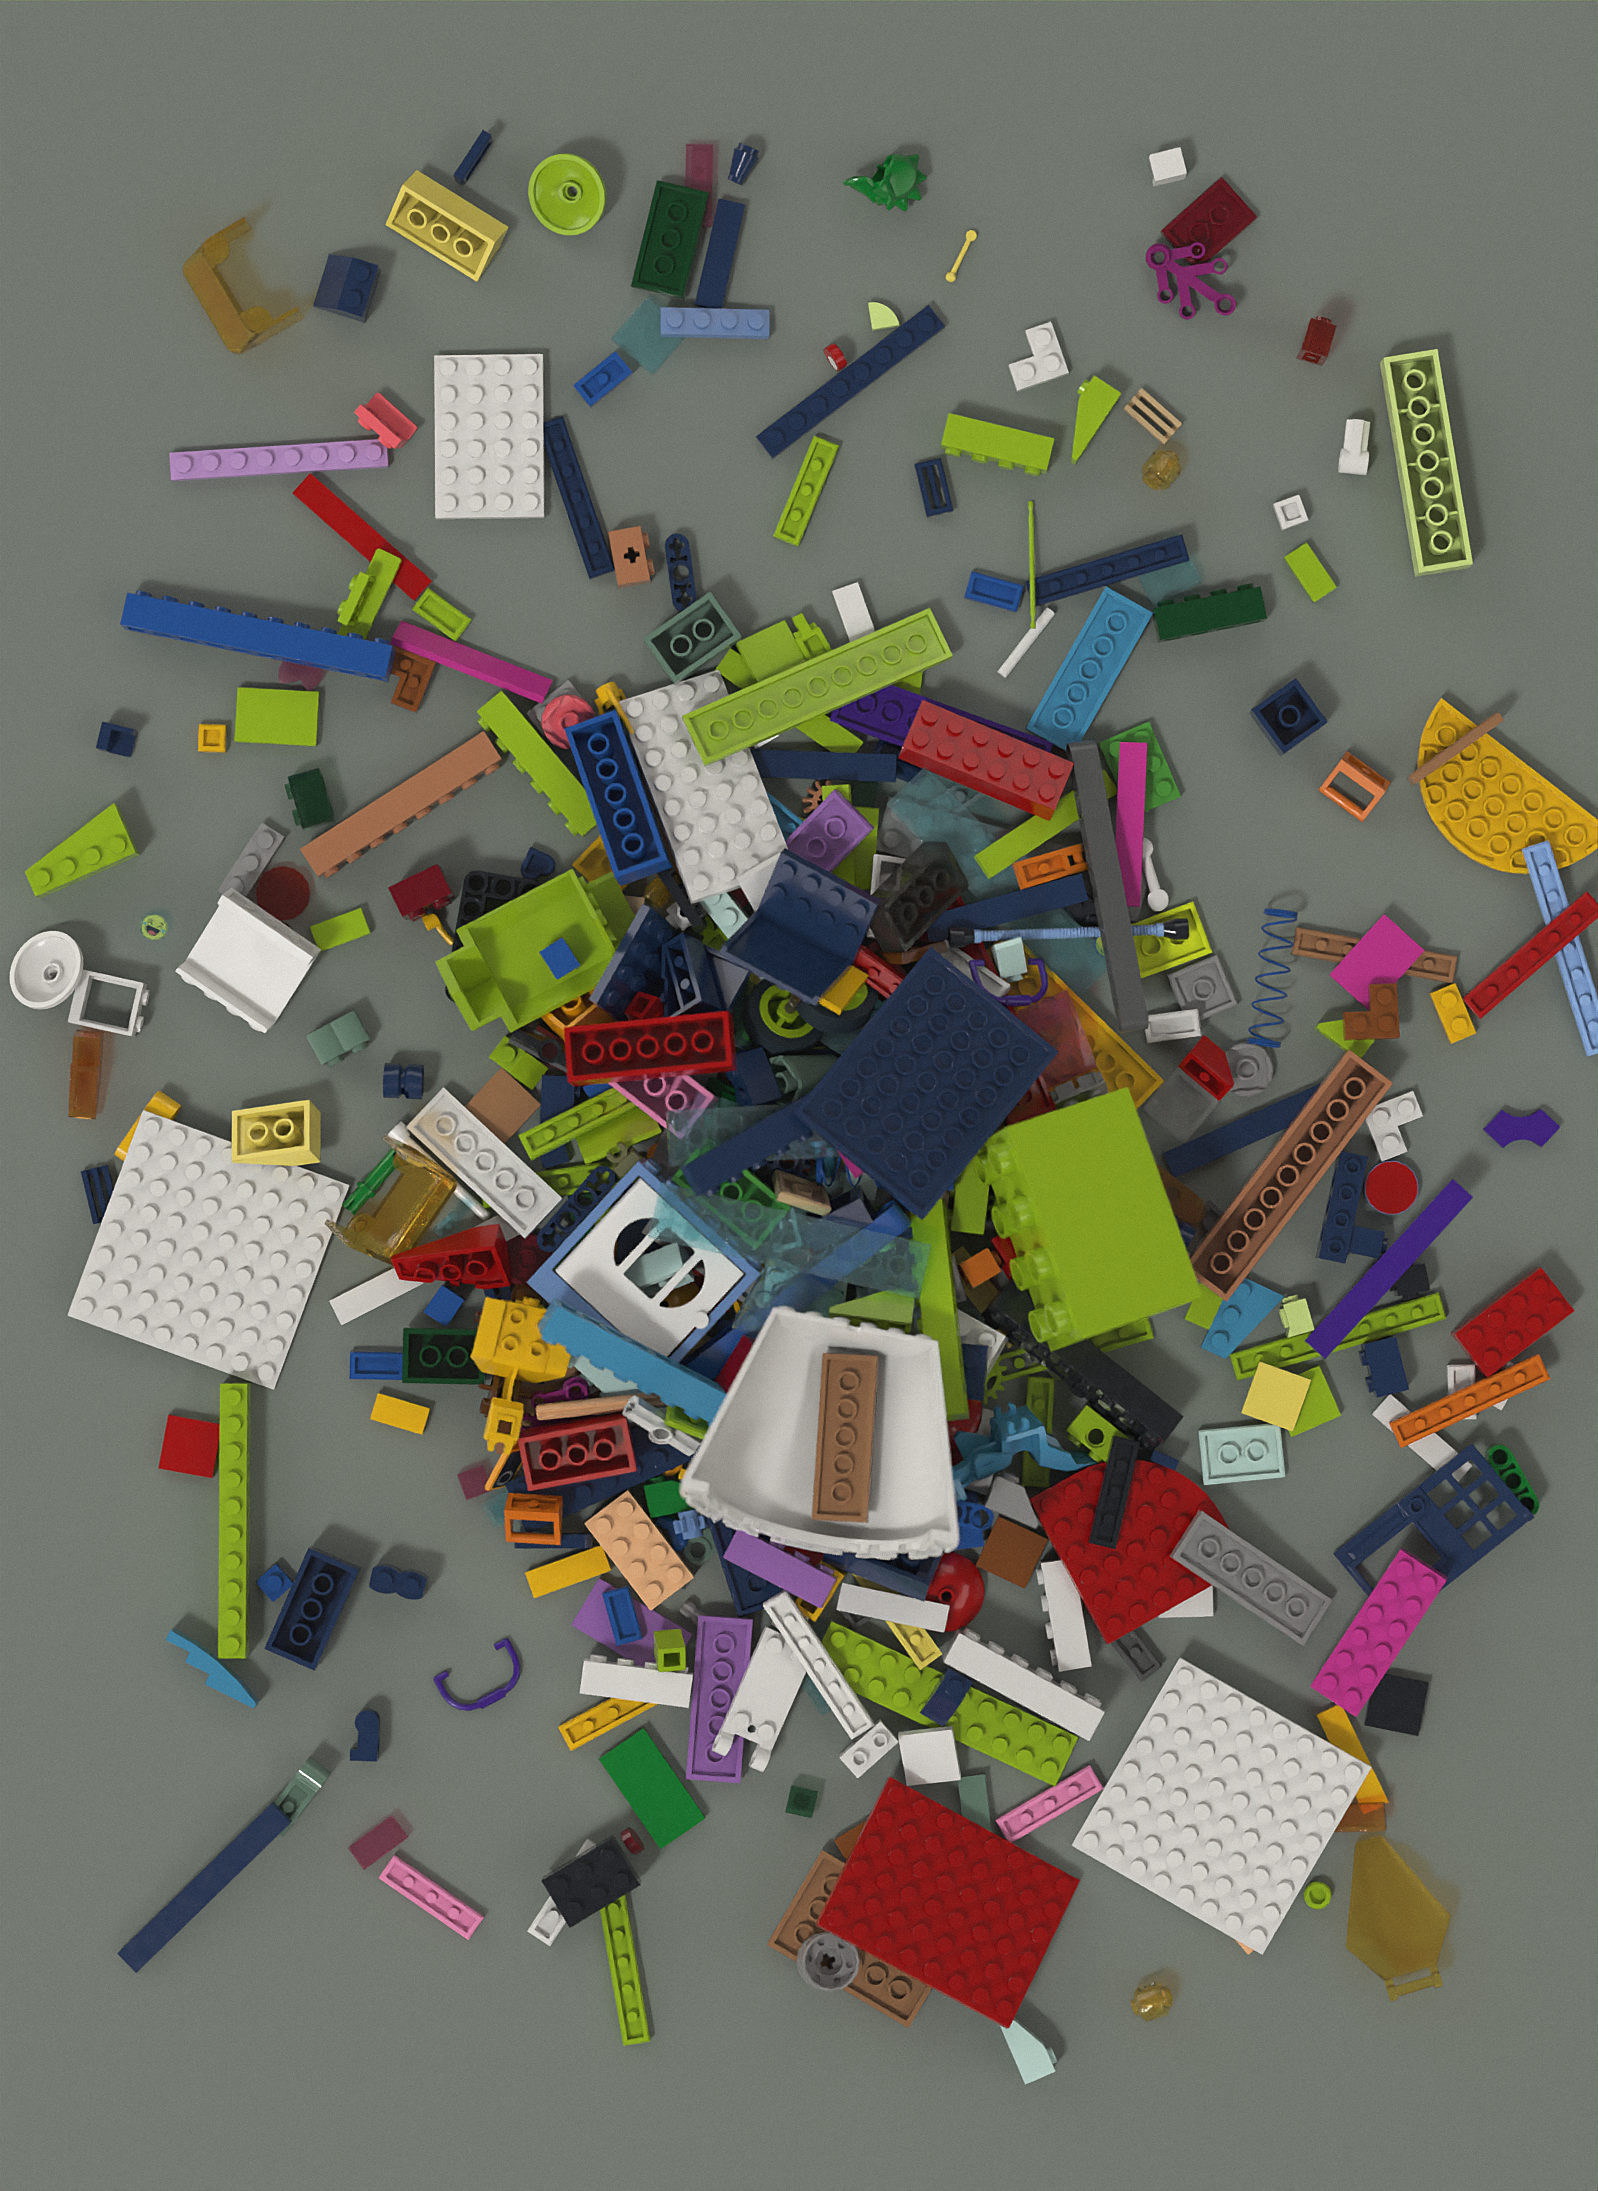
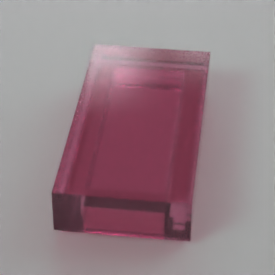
M392 1814L349 1846L348 1849L363 1870H365L409 1836Z

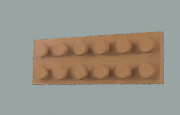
M823 1353L812 1520L868 1523L878 1356Z

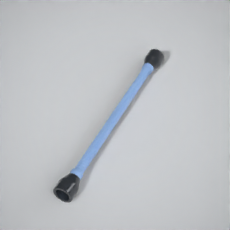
M1173 918L1150 926H1131L1133 936H1149L1150 934L1151 936H1163L1172 940H1187L1189 937L1187 918ZM965 926L948 927L949 948H964L973 943H981L983 940L1004 941L1005 939L1007 941L1019 937L1022 940L1056 939V937L1057 939H1063V937L1064 939L1070 937L1087 938V936L1088 938H1094V936L1101 937L1099 927H1074V929L1073 927L1067 929L1043 928V930L1022 929V931L1021 929H1016L1015 931L991 930V932L989 930L984 932L980 929L973 930Z

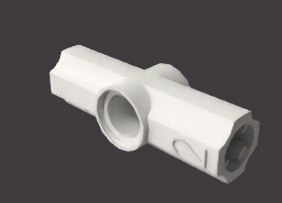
M636 1395L628 1400L623 1409V1415L648 1430L650 1440L657 1444L668 1443L688 1456L696 1452V1449L701 1444V1439L665 1425L667 1408H656Z

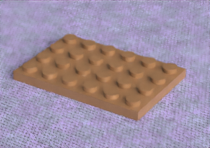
M824 1849L821 1850L768 1940V1946L796 1962L798 1950L806 1939L814 1934L827 1932L815 1924L846 1862ZM855 1947L860 1961L858 1973L852 1983L843 1988V1990L909 2028L932 1988ZM822 1955L823 1961L820 1962V1965L830 1968L829 1962L832 1961V1958Z

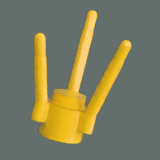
M609 682L596 689L599 698L594 701L597 705L599 716L605 714V706L607 710L615 708L629 734H633L634 730L619 701L627 699L622 688L618 689L615 682Z

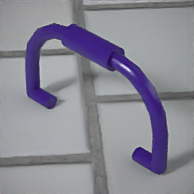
M1028 958L1027 960L1028 965H1038L1042 985L1040 991L1034 996L1010 995L997 997L982 985L976 967L984 966V960H970L968 963L973 981L1005 1007L1029 1006L1031 1003L1038 1002L1046 994L1048 976L1042 958Z
M505 1638L494 1644L496 1650L505 1646L513 1662V1676L506 1686L500 1687L477 1699L475 1703H459L448 1694L441 1681L449 1677L447 1670L433 1678L445 1701L458 1710L472 1711L478 1708L484 1709L506 1697V1694L514 1688L520 1676V1662L510 1640Z

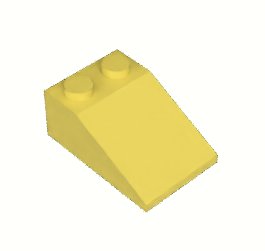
M310 1100L232 1111V1162L285 1166L321 1162V1112Z

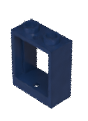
M861 1185L829 1200L831 1211L825 1216L810 1211L802 1214V1224L800 1225L802 1231L799 1233L807 1247L811 1245L814 1252L873 1222V1207Z

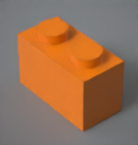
M988 1248L957 1265L959 1273L969 1289L1002 1272L999 1268L1002 1262L995 1250L990 1252Z

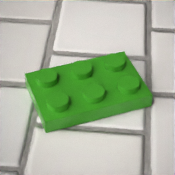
M1149 722L1098 743L1117 789L1120 742L1148 743L1145 812L1181 797Z

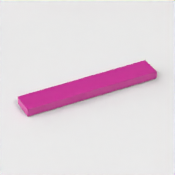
M404 621L400 622L391 640L392 645L543 704L553 682L551 679Z
M1120 742L1115 843L1127 907H1140L1148 743Z

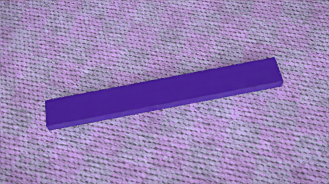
M1452 1179L1305 1341L1326 1359L1470 1202L1473 1196Z

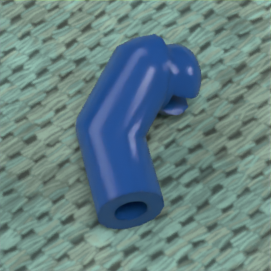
M668 1515L659 1516L656 1525L669 1531L671 1546L675 1551L684 1550L688 1539L683 1540L682 1533L675 1534L673 1521L676 1519Z

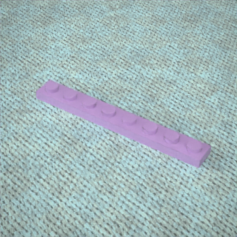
M378 439L169 453L172 481L389 467L388 448Z

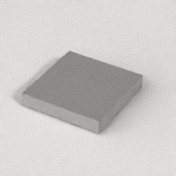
M1217 954L1167 975L1181 1011L1198 1008L1200 1021L1238 1005Z

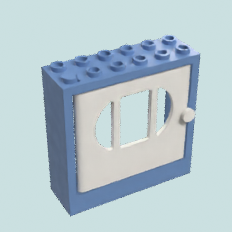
M642 1157L527 1283L550 1304L556 1298L665 1356H668L687 1334L696 1327L697 1329L670 1357L679 1363L761 1274L764 1269L761 1265L763 1261L753 1251L747 1253L741 1247L743 1242L734 1233L730 1232L727 1234L720 1227L723 1224L711 1213L707 1216L700 1209L702 1204L691 1195L687 1197L680 1191L681 1187L672 1180L671 1176L667 1179L660 1172L662 1168L652 1158L647 1160ZM639 1175L640 1178L553 1271L552 1269ZM638 1219H659V1223L617 1266L614 1260V1246L623 1228ZM666 1227H669L695 1253L657 1295L651 1299L624 1273ZM703 1260L705 1280L699 1294L689 1303L679 1307L660 1306L661 1301L697 1262ZM745 1272L747 1275L708 1316L707 1313Z

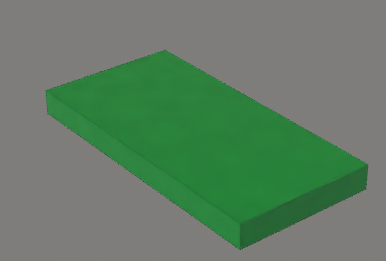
M644 1727L599 1758L601 1764L660 1849L706 1818Z

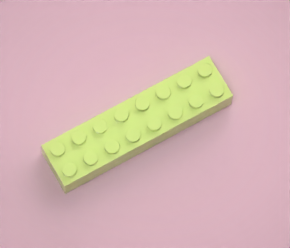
M1438 349L1384 357L1380 362L1415 577L1467 569L1473 565Z

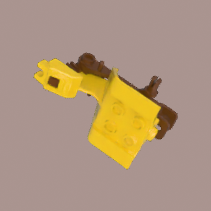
M517 1284L514 1287L511 1301L486 1297L482 1312L476 1311V1317H474V1322H478L479 1327L471 1358L481 1372L493 1375L490 1385L479 1384L478 1386L480 1389L489 1391L488 1397L482 1398L479 1410L480 1414H484V1417H487L483 1438L487 1440L488 1451H494L496 1443H504L503 1453L510 1455L513 1446L516 1445L519 1439L524 1404L518 1402V1397L531 1399V1394L519 1392L521 1381L535 1384L565 1377L571 1356L563 1345L559 1343L552 1345L541 1338L542 1335L538 1324L547 1309L542 1305L543 1297L531 1286ZM499 1378H504L501 1394L497 1393L498 1386H502V1382L499 1381Z

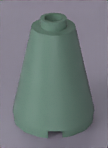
M834 1054L778 1055L771 1058L768 1062L782 1094V1098L776 1104L783 1108L811 1092L839 1058Z

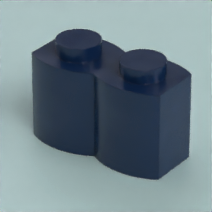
M378 1564L372 1569L369 1587L379 1593L391 1594L396 1592L403 1598L416 1600L425 1596L429 1576L418 1570L409 1569L402 1571L391 1564Z

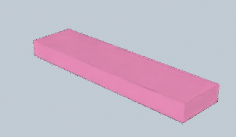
M1089 1764L1058 1782L1056 1786H1051L995 1820L1007 1841L1012 1843L1104 1788Z
M395 1854L379 1876V1879L467 1940L470 1939L484 1918L481 1913Z

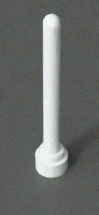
M400 1121L386 1137L393 1144L397 1143L399 1146L402 1144L482 1220H488L490 1212L410 1137L411 1134L407 1131L408 1128Z

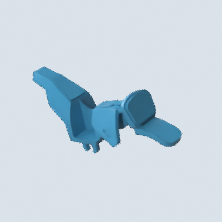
M1008 1402L1009 1410L1001 1414L999 1406L994 1408V1417H991L989 1422L992 1426L991 1437L964 1431H958L954 1435V1441L964 1461L953 1467L951 1465L954 1497L958 1501L967 1500L964 1492L965 1487L976 1479L978 1481L1008 1467L1011 1465L1012 1456L1022 1450L1028 1451V1454L1039 1466L1063 1471L1082 1470L1096 1465L1097 1462L1087 1452L1064 1450L1052 1434L1045 1432L1044 1425L1026 1405L1016 1408L1012 1402Z

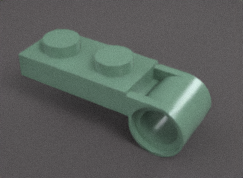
M310 1756L275 1802L292 1820L279 1834L282 1837L331 1774L330 1771Z

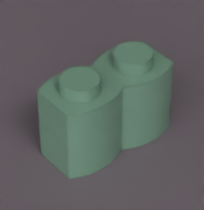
M355 1010L306 1036L321 1065L328 1064L329 1067L344 1060L342 1055L350 1051L353 1054H357L368 1048L366 1042L371 1040Z

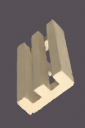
M1142 388L1123 408L1127 414L1163 445L1182 425L1177 418ZM1142 397L1174 426L1170 428L1139 399ZM1136 405L1167 434L1163 436L1133 410L1132 407Z

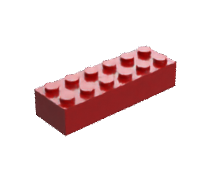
M924 700L920 704L898 757L908 763L1050 821L1074 765L1071 761Z
M728 1011L564 1027L568 1083L572 1086L737 1070L733 1016Z

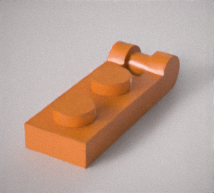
M1082 843L1013 863L1012 866L1020 890L1088 871L1087 862L1084 861L1082 854L1084 852ZM1068 856H1072L1073 866H1070Z

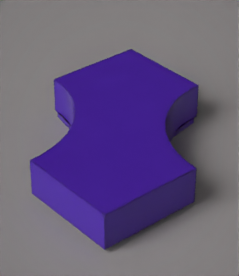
M1538 1109L1525 1117L1512 1116L1500 1110L1482 1130L1501 1148L1516 1140H1528L1542 1147L1557 1132L1560 1126L1542 1109Z

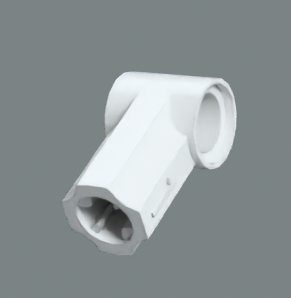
M1359 419L1346 420L1344 444L1340 451L1338 472L1366 475L1369 461L1367 445L1370 422Z

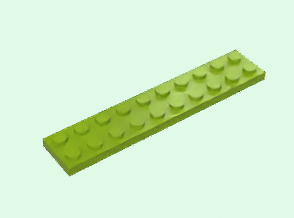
M928 608L682 715V720L704 767L946 662L952 659L953 655L931 609Z
M832 1620L830 1621L821 1642L855 1693L929 1728L943 1727L920 1713L943 1672L928 1665L919 1670L911 1657ZM972 1686L969 1688L960 1706L944 1726H953L955 1740L1052 1786H1056L1078 1740L1077 1735Z

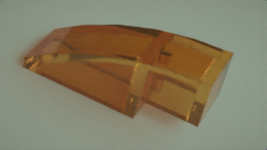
M76 1030L73 1035L68 1117L96 1119L104 1032Z

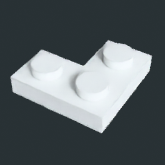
M1048 322L1025 330L1033 356L1008 365L1017 392L1069 374L1052 323Z
M1413 1091L1377 1104L1365 1119L1380 1161L1407 1152L1398 1126L1423 1117Z

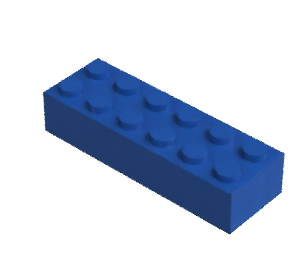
M614 710L564 728L615 879L619 885L622 886L672 868L622 720L617 711Z

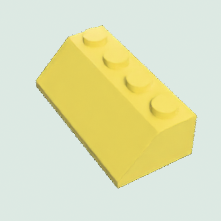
M418 170L402 185L385 224L476 282L481 278L498 251L509 228Z

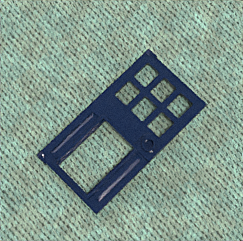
M1471 1443L1333 1554L1369 1597L1373 1587L1356 1566L1413 1522L1442 1557L1431 1566L1448 1577L1441 1588L1442 1590L1535 1517L1526 1505L1520 1502ZM1469 1460H1472L1482 1472V1475L1466 1488H1463L1452 1473ZM1446 1479L1458 1494L1439 1508L1427 1493ZM1488 1480L1499 1493V1496L1480 1509L1469 1494ZM1464 1500L1475 1515L1458 1528H1455L1444 1514ZM1505 1501L1515 1512L1516 1516L1498 1530L1486 1515ZM1478 1521H1481L1492 1535L1475 1549H1472L1462 1537V1534Z

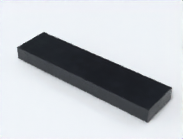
M1112 1436L1087 1543L1116 1549L1140 1442Z

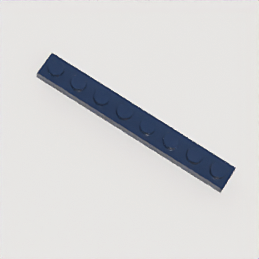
M929 305L762 431L756 436V439L773 460L945 328L944 324Z

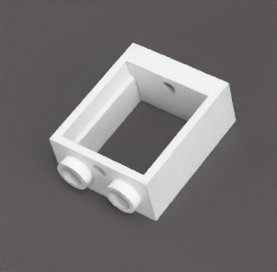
M83 970L80 981L74 991L68 1022L135 1037L136 1032L140 1033L142 1030L144 1017L140 1016L142 1005L147 1006L150 990L146 989L147 984ZM93 979L137 989L128 1028L84 1019Z

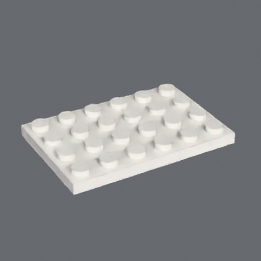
M543 354L434 355L435 518H545Z

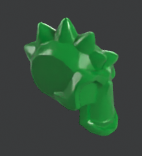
M892 154L888 155L881 165L878 164L876 166L878 170L871 179L867 176H853L843 181L845 186H850L857 192L865 195L872 203H876L878 206L885 205L887 210L897 206L906 212L908 199L918 201L922 199L917 185L925 181L927 176L918 169V154L907 156Z

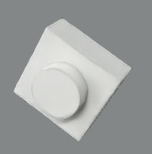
M1300 495L1273 504L1281 530L1308 521Z

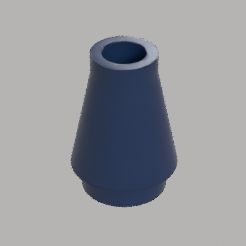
M739 143L737 149L734 148L728 180L743 185L744 180L759 160L757 158L759 151Z

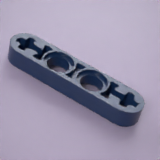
M600 1166L594 1169L537 1235V1244L541 1250L545 1252L557 1250L613 1187L616 1176L611 1168ZM599 1171L601 1173L608 1171L610 1173L608 1176L610 1183L608 1185L602 1183L598 1187L602 1191L598 1196L594 1189L586 1185L589 1181L593 1185L598 1181L599 1178L596 1174ZM582 1191H589L593 1195V1202L587 1207L581 1206L577 1200L579 1193ZM565 1211H570L575 1216V1222L571 1227H564L559 1221L560 1215ZM555 1222L556 1226L565 1231L566 1234L562 1237L558 1233L554 1237L555 1246L548 1245L545 1247L542 1236L544 1233L550 1235L555 1230L550 1227Z

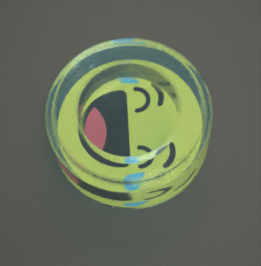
M148 914L140 922V932L148 940L158 941L167 934V921L159 914Z

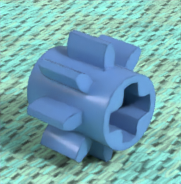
M696 1509L678 1512L679 1520L673 1521L675 1534L682 1533L683 1540L703 1536L702 1529L708 1527L705 1515H699Z

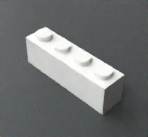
M1060 1558L1040 1561L1041 1568L1036 1569L1038 1585L1043 1584L1045 1595L1040 1596L1043 1612L1048 1611L1050 1622L1045 1623L1047 1638H1053L1054 1649L1049 1650L1052 1666L1057 1665L1059 1672L1091 1667L1080 1595Z
M591 1655L590 1659H584L580 1694L689 1708L693 1673L688 1672V1667H686V1670L658 1672L655 1662H645V1666L634 1665V1660L618 1658L617 1662L606 1661L607 1657L602 1655Z

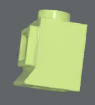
M1297 1294L1282 1298L1283 1304H1281V1309H1278L1283 1328H1287L1286 1337L1315 1330L1306 1298L1299 1299Z

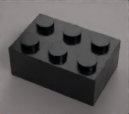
M613 1834L546 1874L541 1880L569 1928L641 1885V1879Z

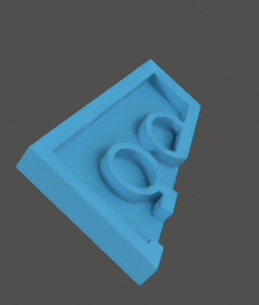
M1245 1278L1229 1300L1222 1301L1200 1347L1226 1359L1285 1296Z

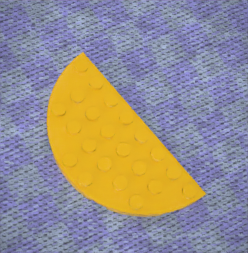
M1442 698L1433 708L1424 726L1418 748L1417 769L1477 727L1476 724ZM1487 733L1419 781L1424 805L1439 832L1459 852L1483 866L1507 873L1529 874L1521 849L1549 840L1558 869L1583 859L1598 848V819Z

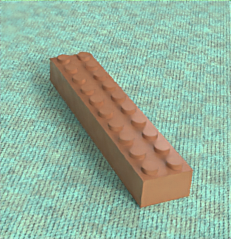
M1345 1051L1189 1256L1197 1281L1222 1300H1229L1393 1083L1352 1051Z

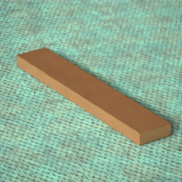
M1296 927L1291 954L1340 963L1360 939ZM1424 951L1403 975L1452 984L1458 956Z

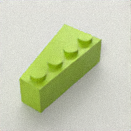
M113 803L24 872L35 897L41 899L140 854L119 806Z

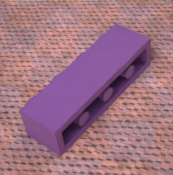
M741 1530L736 1531L723 1558L819 1608L824 1606L838 1577L833 1575L834 1570L821 1563L817 1567L808 1562L810 1557L796 1550L792 1554L784 1550L786 1545L767 1541L759 1537L761 1533H759L758 1537H755Z

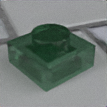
M791 1784L785 1812L812 1818L818 1790Z

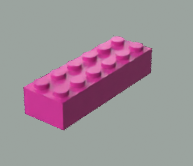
M1401 1547L1310 1687L1357 1717L1448 1577Z

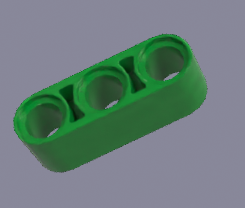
M1501 1444L1490 1445L1485 1451L1484 1458L1504 1482L1511 1473H1515L1518 1476V1484L1510 1488V1490L1519 1500L1529 1497L1532 1502L1529 1510L1535 1515L1539 1510L1538 1498L1511 1450ZM1497 1449H1502L1505 1453V1459L1500 1464H1495L1492 1460V1454Z

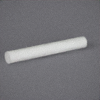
M1046 608L1036 621V629L1030 628L997 671L998 674L1004 678L1009 675L1055 615L1051 609Z

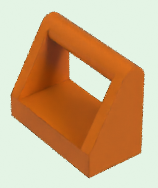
M1346 751L1318 791L1363 822L1386 792L1391 782ZM1339 771L1374 795L1364 810L1329 785Z
M508 1493L504 1509L506 1542L561 1545L563 1496ZM513 1519L554 1522V1534L513 1531Z

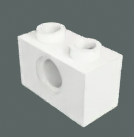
M879 1718L875 1722V1726L861 1734L839 1754V1758L859 1778L899 1741L895 1734Z

